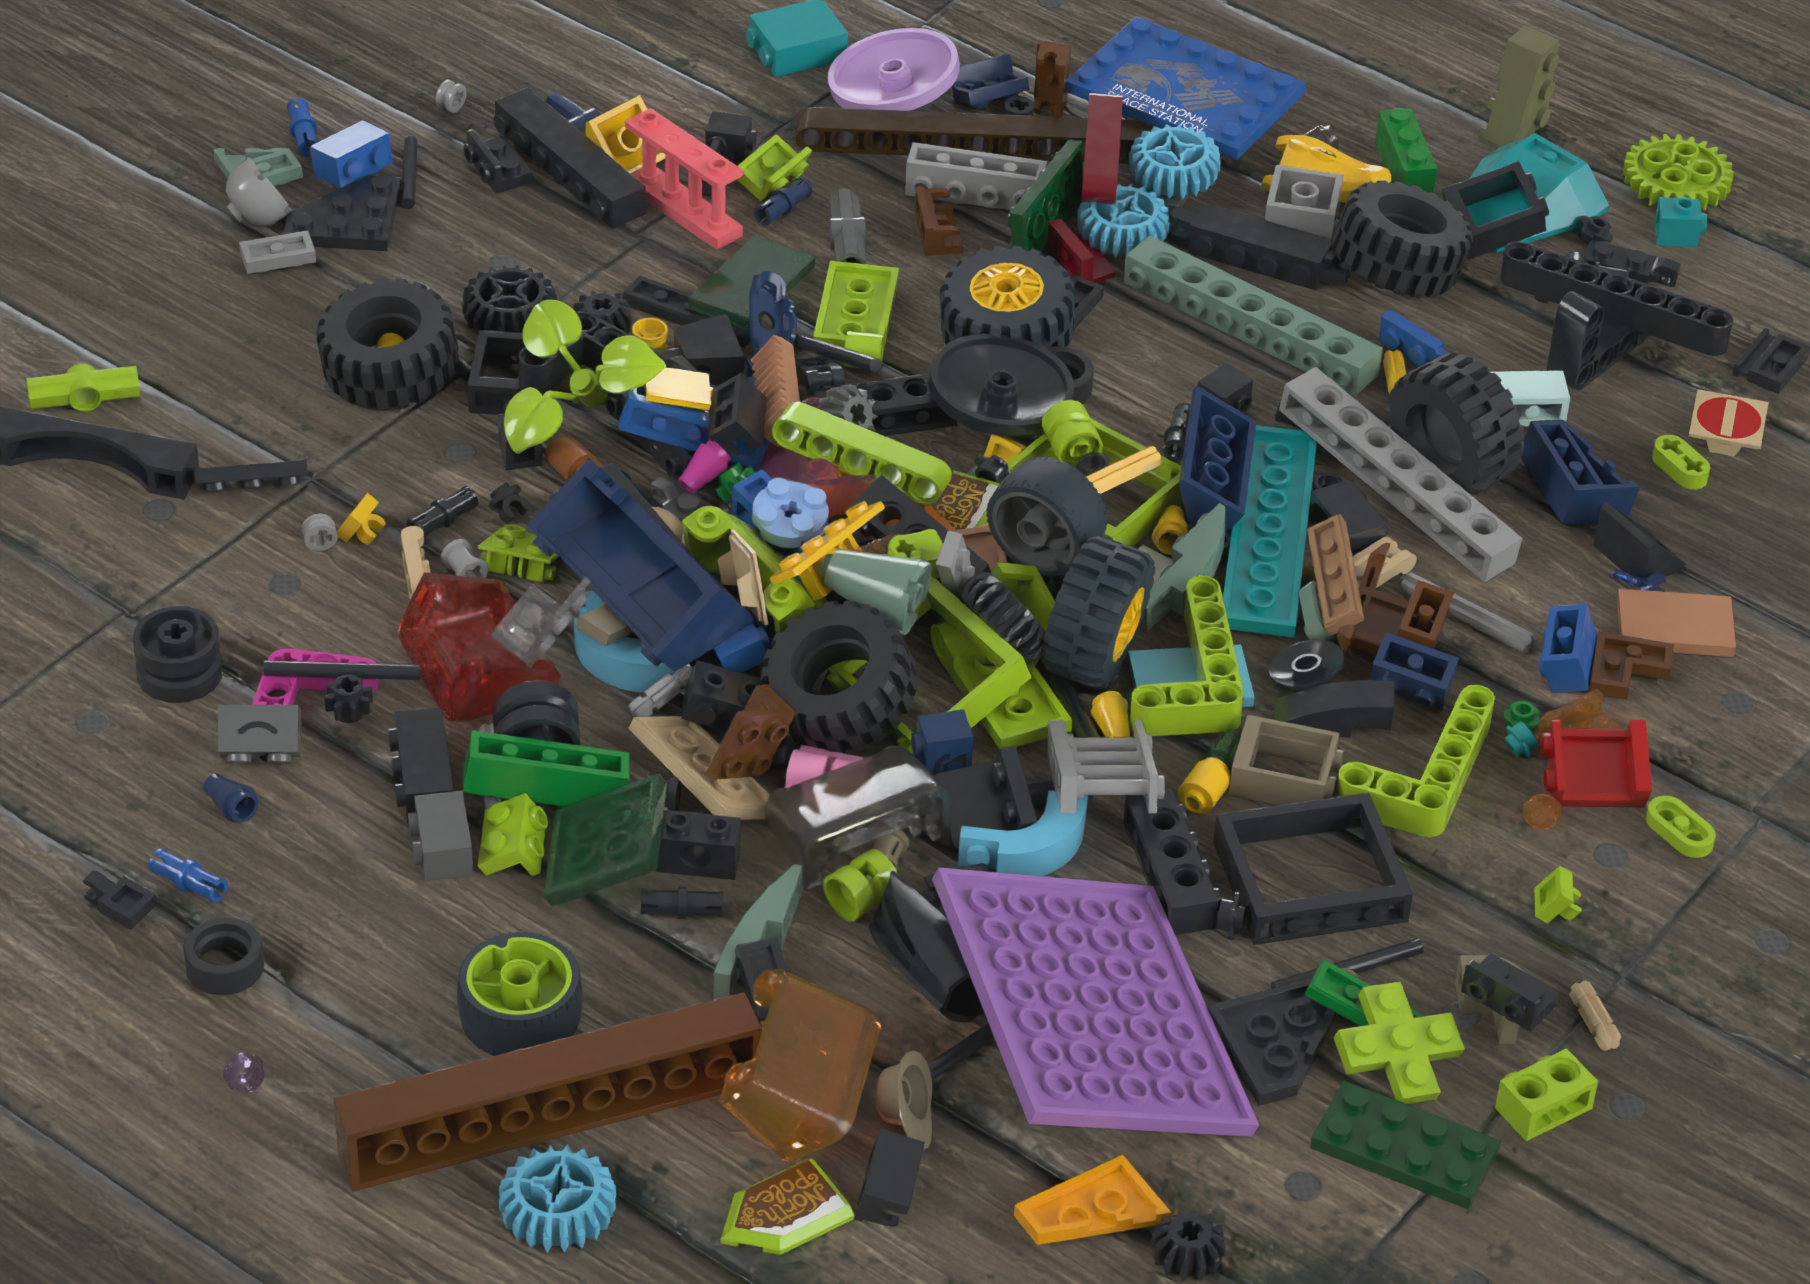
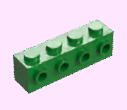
M471 730L464 763L462 791L464 793L507 799L526 793L536 803L621 814L629 781V752Z

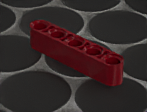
M1089 93L1081 199L1083 202L1116 204L1123 95Z

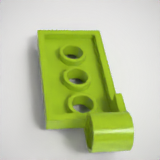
M830 261L813 338L878 358L882 362L899 280V268ZM850 312H860V314H852ZM844 363V367H854V368H858V367H855V366H852V365H849V364Z
M947 621L931 626L930 634L934 651L964 697L998 669L996 665L990 667L983 666L982 664L994 663ZM1033 662L1027 665L1031 678L981 720V723L999 750L1048 738V720H1064L1066 731H1072L1071 717ZM1020 710L1022 713H1015L1013 711Z

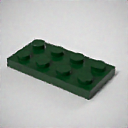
M1068 140L1062 149L1055 153L1053 160L1045 170L1040 172L1032 186L1025 190L1019 202L1010 209L1007 220L1008 226L1011 227L1012 236L1010 249L1013 246L1023 247L1026 251L1034 249L1043 253L1047 248L1048 222L1061 218L1066 224L1078 209L1080 203L1083 202L1081 201L1083 185L1081 142Z
M1343 1080L1311 1137L1310 1148L1469 1210L1499 1152L1501 1140Z

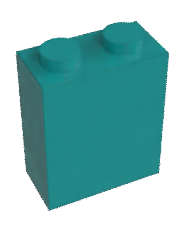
M810 0L749 15V29L746 30L748 45L750 48L755 49L761 63L767 66L775 77L832 64L838 55L848 48V32L823 0Z

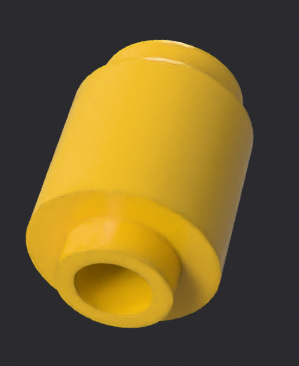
M1213 757L1196 763L1178 789L1180 802L1190 812L1196 814L1209 813L1229 786V768L1224 762Z

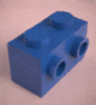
M363 120L310 146L314 176L337 188H342L367 175L375 174L381 168L393 163L389 133Z
M1588 604L1550 606L1547 628H1544L1543 653L1539 658L1541 677L1547 678L1551 693L1589 690L1597 633Z

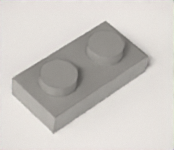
M308 231L239 242L240 254L247 274L261 273L291 266L298 267L303 264L316 262V252Z
M947 531L936 567L942 585L959 600V591L972 576L974 577L975 568L971 566L970 550L966 548L963 534Z

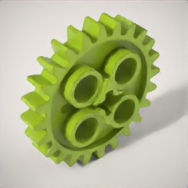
M1663 134V140L1651 136L1650 143L1641 139L1639 146L1632 145L1631 151L1626 153L1622 175H1625L1624 183L1630 184L1629 191H1639L1638 199L1650 198L1649 205L1656 204L1659 197H1686L1699 199L1701 209L1704 211L1707 208V203L1716 207L1718 200L1724 201L1726 194H1730L1734 171L1731 170L1732 162H1726V154L1717 155L1718 147L1706 148L1707 141L1697 144L1694 143L1695 139L1692 136L1686 141L1682 139L1680 134H1677L1675 139H1670L1667 134Z

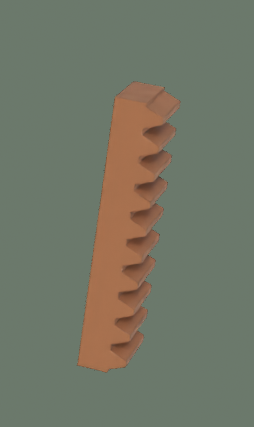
M773 335L751 361L754 363L752 369L755 371L753 377L756 379L754 385L767 397L763 436L774 445L780 447L781 445L773 438L772 427L785 408L792 402H800L793 344L782 337Z

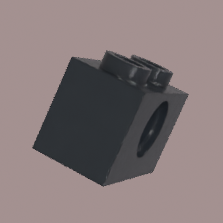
M661 810L655 836V872L735 880L741 852V818Z

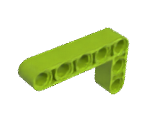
M1204 575L1194 576L1186 584L1184 618L1198 681L1145 684L1135 688L1131 698L1130 727L1132 731H1134V720H1142L1145 733H1151L1152 736L1229 732L1237 729L1241 724L1244 690L1221 587L1214 578Z
M1469 685L1461 691L1421 780L1360 762H1348L1339 769L1335 797L1369 793L1383 825L1428 838L1442 834L1489 732L1495 700L1493 692L1481 685Z

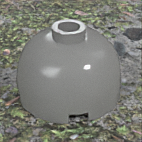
M247 157L228 177L226 193L231 203L226 207L239 222L246 219L254 226L266 227L274 225L293 210L268 178L258 171L259 168Z

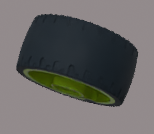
M509 932L508 934L503 933L486 939V941L475 946L466 955L460 967L457 983L458 1013L466 1036L480 1050L482 1049L492 1056L513 1052L517 1049L571 1037L577 1030L583 1004L582 979L574 955L572 956L571 951H568L567 947L563 946L562 943L548 936H543V934Z

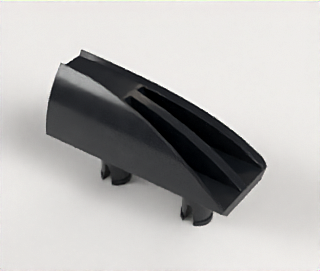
M893 870L890 873V879L874 918L869 925L876 945L885 957L942 1015L955 1022H971L979 1015L982 1004L944 909H941L942 903L930 904Z

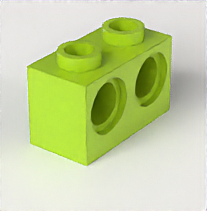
M1566 1048L1552 1056L1546 1055L1535 1064L1519 1072L1513 1071L1500 1080L1495 1109L1525 1141H1528L1591 1110L1598 1080Z

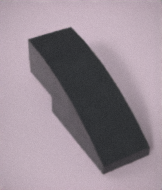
M1346 681L1299 690L1274 700L1273 720L1337 732L1339 737L1350 738L1352 727L1391 730L1394 712V681Z

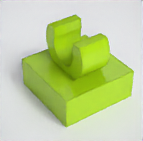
M1559 866L1534 888L1536 918L1549 923L1557 915L1562 916L1566 920H1572L1582 912L1579 906L1573 904L1581 897V893L1573 887L1571 871Z

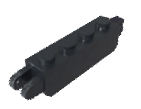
M1215 205L1202 206L1199 212L1184 209V207H1176L1170 210L1169 219L1175 224L1169 227L1168 236L1174 242L1188 246L1187 253L1316 291L1321 283L1344 286L1351 276V272L1345 267V262H1341L1338 257L1331 254L1332 244L1328 238Z

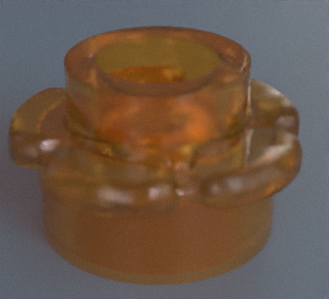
M1548 794L1533 795L1529 798V801H1525L1523 804L1526 822L1533 828L1540 830L1550 829L1561 817V804Z

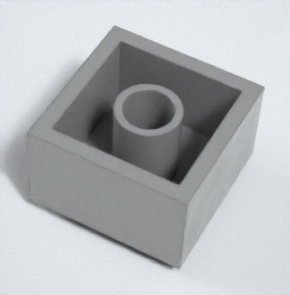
M1276 165L1267 200L1265 220L1328 238L1332 244L1340 207L1343 174Z

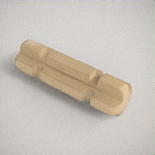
M1588 981L1574 983L1571 986L1570 997L1575 1006L1579 1008L1578 1011L1591 1034L1595 1036L1594 1039L1599 1048L1603 1051L1611 1048L1616 1049L1620 1045L1621 1034L1616 1026L1612 1024L1613 1021L1600 998L1596 996L1597 993Z

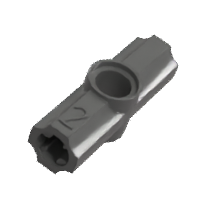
M838 189L837 193L829 198V213L831 217L829 219L830 248L834 249L835 261L866 264L865 217H861L859 196L854 195L850 189Z

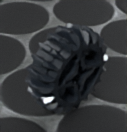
M503 265L502 269L496 270L490 267L488 273L478 272L477 278L469 279V284L464 288L462 295V313L468 323V328L475 329L476 335H479V331L523 334L524 325L535 305L544 300H557V294H555V288L552 286L551 280L545 279L543 273H534L532 268L522 270L519 265L515 268H507Z
M980 571L975 577L972 576L959 591L960 601L1021 654L1026 665L1034 659H1038L1042 655L1041 651L1045 629L1040 625L1039 621L991 573Z

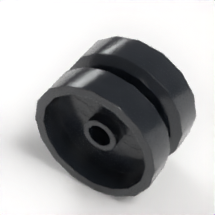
M168 606L152 611L143 617L135 627L133 646L136 657L137 681L145 693L154 699L168 703H186L203 698L216 688L222 679V658L219 650V628L213 617L201 609L190 606Z
M543 680L525 681L516 684L500 694L492 707L494 734L581 746L578 703L572 693L559 684Z

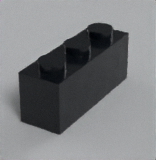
M442 707L396 711L395 728H388L390 752L398 751V755L392 756L393 778L401 779L402 783H395L397 807H405L407 823H409L408 813L415 812L414 796L453 792Z

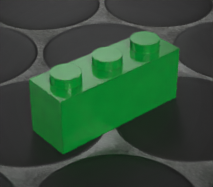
M1395 108L1393 110L1379 111L1375 145L1385 168L1391 173V183L1394 181L1402 182L1410 187L1412 185L1420 187L1421 190L1427 193H1434L1437 167L1412 108Z

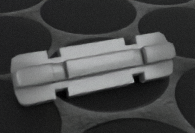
M687 664L672 675L667 673L643 692L645 694L643 698L639 695L628 704V708L633 717H649L653 714L651 711L653 708L656 710L660 709L682 691L680 687L686 686L693 667Z

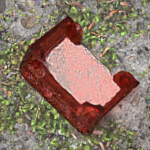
M424 572L401 618L399 625L401 644L414 665H421V678L438 707H442L443 716L448 721L465 723L492 715V707L498 696L509 687L525 681L541 680L558 684L561 677L557 668L550 660L539 659L534 662L530 669L504 627L514 612V601L502 580Z

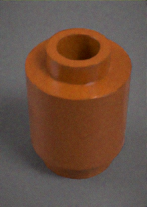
M558 436L549 443L546 449V456L550 466L567 481L588 459L598 466L597 458L573 437Z

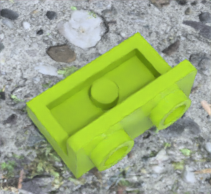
M776 134L738 165L743 170V176L737 180L762 202L776 189L785 188L789 184V178L797 179L806 171L809 166L806 160L812 153V150L807 146L797 154Z
M526 793L503 802H497L485 808L477 866L486 876L519 863L522 864L531 876L540 874L542 857L544 856L545 830L548 826V820L544 810L540 806H536Z

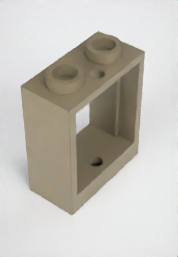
M1247 714L1232 765L1229 795L1274 805L1333 798L1337 777L1332 776V772L1339 773L1344 756V750L1337 749L1339 733ZM1257 752L1319 764L1322 767L1318 780L1259 769L1253 767Z

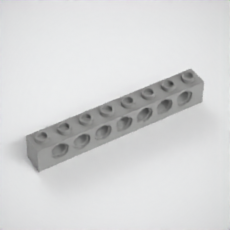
M1317 367L1285 384L1279 410L1483 582L1490 580L1516 563L1523 539Z

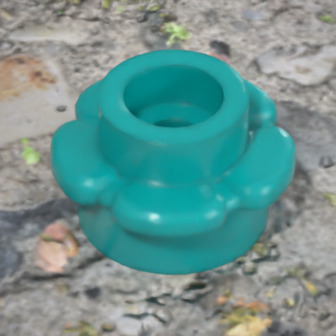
M1521 721L1512 728L1509 725L1506 727V732L1509 735L1504 738V742L1516 757H1519L1521 754H1524L1527 758L1531 757V752L1539 746L1532 732Z

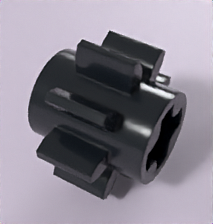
M343 675L338 677L333 684L326 685L327 695L324 696L325 711H334L336 721L354 723L359 721L364 714H370V703L373 702L372 687H362V678L353 675Z

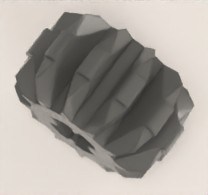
M851 384L841 385V387H833L827 390L826 397L818 400L822 411L873 432L876 431L872 424V420L879 417L872 413V407L876 401L867 400V390L857 389L856 385L852 386Z

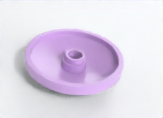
M920 28L894 29L866 37L845 49L831 64L828 72V83L833 99L842 108L910 111L924 106L944 94L954 84L959 75L960 61L954 43L941 33Z

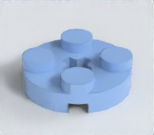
M783 478L772 479L769 481L767 488L760 491L753 502L752 522L754 526L756 524L760 529V536L767 542L785 548L801 547V541L824 534L823 529L828 524L829 513L826 494L822 489L813 488L804 483L787 481ZM786 511L797 513L793 514L791 518L785 517Z

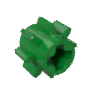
M737 462L717 476L721 485L716 487L715 491L721 500H729L732 497L733 486L744 478L756 473L754 468L750 465L744 469L741 463Z

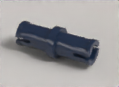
M799 177L787 187L778 188L773 191L768 200L755 207L754 217L759 223L768 217L761 224L767 226L779 216L788 215L794 211L799 202L811 196L813 189L810 182L807 180L798 186L805 179Z

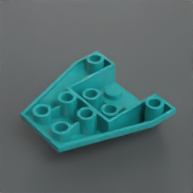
M1536 133L1506 143L1485 156L1469 178L1471 179L1517 161L1520 162L1525 173L1531 172L1537 188L1535 191L1538 197L1543 196L1548 205L1549 216L1545 217L1547 231L1523 239L1520 242L1531 243L1582 227L1578 222L1580 216H1588L1589 218L1592 216L1600 217L1609 210V204L1588 163ZM1515 188L1466 206L1476 227L1528 209V206L1519 189ZM1505 246L1493 251L1496 253L1504 251Z

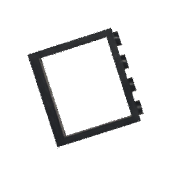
M1369 793L1216 815L1213 843L1234 896L1235 892H1240V905L1247 906L1245 924L1253 945L1409 922L1413 893ZM1360 827L1385 886L1264 904L1241 844ZM1269 923V927H1264V924Z

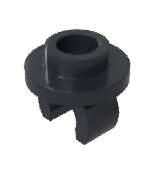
M504 483L490 494L492 500L488 507L491 511L499 509V517L506 524L510 523L514 518V514L509 508L510 506L515 507L521 515H524L529 509L527 500L518 495L522 490L518 484L510 486L508 483Z

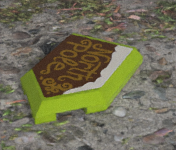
M953 471L949 484L937 502L931 506L941 517L944 516L955 530L979 527L988 523L986 516L987 504L999 484Z
M807 1158L736 1192L731 1203L720 1244L738 1247L739 1243L763 1247V1252L782 1255L854 1220V1213L849 1202L813 1158Z

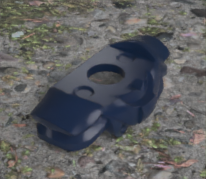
M767 270L752 276L749 291L750 341L755 355L773 335L782 337L791 344H794L795 331L797 330V317L793 311L794 302L785 298L786 284L780 275ZM759 313H764L770 318L772 322L771 330H766L761 326L758 320Z

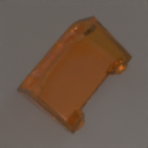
M775 969L763 972L754 983V1001L762 1007L770 1006L755 1057L745 1063H737L729 1069L724 1078L725 1084L719 1102L785 1163H788L839 1141L851 1128L881 1028V1020L872 1010L862 1004L786 970Z

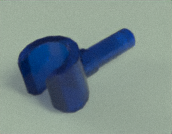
M1615 569L1613 573L1614 578L1633 584L1635 587H1638V590L1665 592L1664 589L1658 587V585L1666 581L1665 576L1660 572H1655L1645 578L1619 569Z

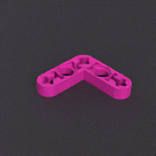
M298 649L276 650L267 660L377 664L372 659L366 657ZM263 671L252 705H294L299 688L327 691L326 685L333 684L337 678L264 676ZM362 679V687H372V692H374L379 686V679ZM274 690L286 692L281 697H270L267 695Z

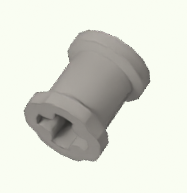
M454 540L441 553L442 564L455 572L460 586L472 588L486 578L488 573L487 564L484 560L477 558L473 554V548L467 540Z

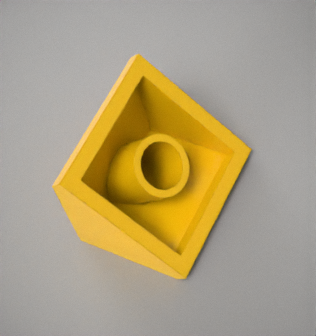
M640 95L585 123L586 137L630 174L643 168L642 138L625 128V121L648 110ZM656 149V163L665 159V154Z

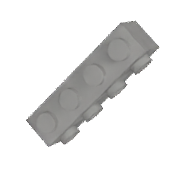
M913 142L906 163L905 195L915 197L916 187L923 186V189L945 188L949 190L950 197L937 198L935 200L949 201L955 204L978 205L990 209L1010 210L1023 197L1025 190L1030 188L1036 181L1040 172L1045 170L1047 161Z

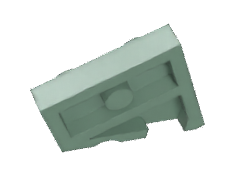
M225 148L213 149L214 161L227 179L230 173L247 157L259 168L258 171L267 177L273 186L287 184L290 181L303 178L302 166L289 148H272L270 150L245 148V155H225Z

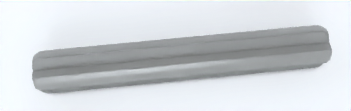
M1408 573L1401 583L1403 592L1412 596L1418 580L1440 587L1414 573ZM1456 594L1453 595L1447 615L1522 653H1528L1536 640L1533 633Z

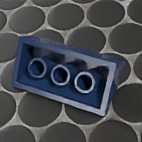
M1198 386L1192 391L1179 486L1190 525L1195 527L1203 514L1210 513L1220 503L1225 506V532L1228 533L1245 515L1256 420Z

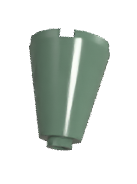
M837 549L833 555L829 553L826 555L821 566L820 575L825 577L824 584L848 601L858 602L860 607L863 604H868L877 608L879 613L886 614L893 621L901 634L906 635L913 627L919 615L914 613L919 602L924 603L933 569L932 566H929L930 562L922 559Z

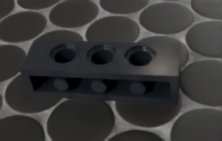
M930 374L851 384L852 386L856 385L857 389L867 390V400L876 401L872 407V413L879 417L872 420V424L876 430L875 433L889 436L957 426V421L948 416L933 399L929 389ZM832 387L807 392V404L822 410L818 400L826 397V391Z
M883 475L850 505V507H853L865 501L869 506L882 501L885 508L857 530L866 538L872 535L880 542L879 546L885 554H887L888 544L894 536L934 529L942 543H944L947 531H949ZM890 520H900L895 526H885ZM966 546L970 550L971 566L975 568L974 577L980 571L991 573L989 564Z
M1172 788L1165 789L1164 799H1157V813H1149L1144 795H1126L1123 818L1124 827L1148 886H1154L1174 934L1180 935L1215 929L1216 916L1222 900L1221 894L1217 887H1212L1207 860L1201 859L1199 856L1197 836L1194 831H1189L1187 827V816L1183 803H1177Z

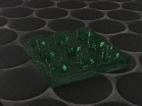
M660 774L556 810L543 896L552 907L657 870L667 783Z

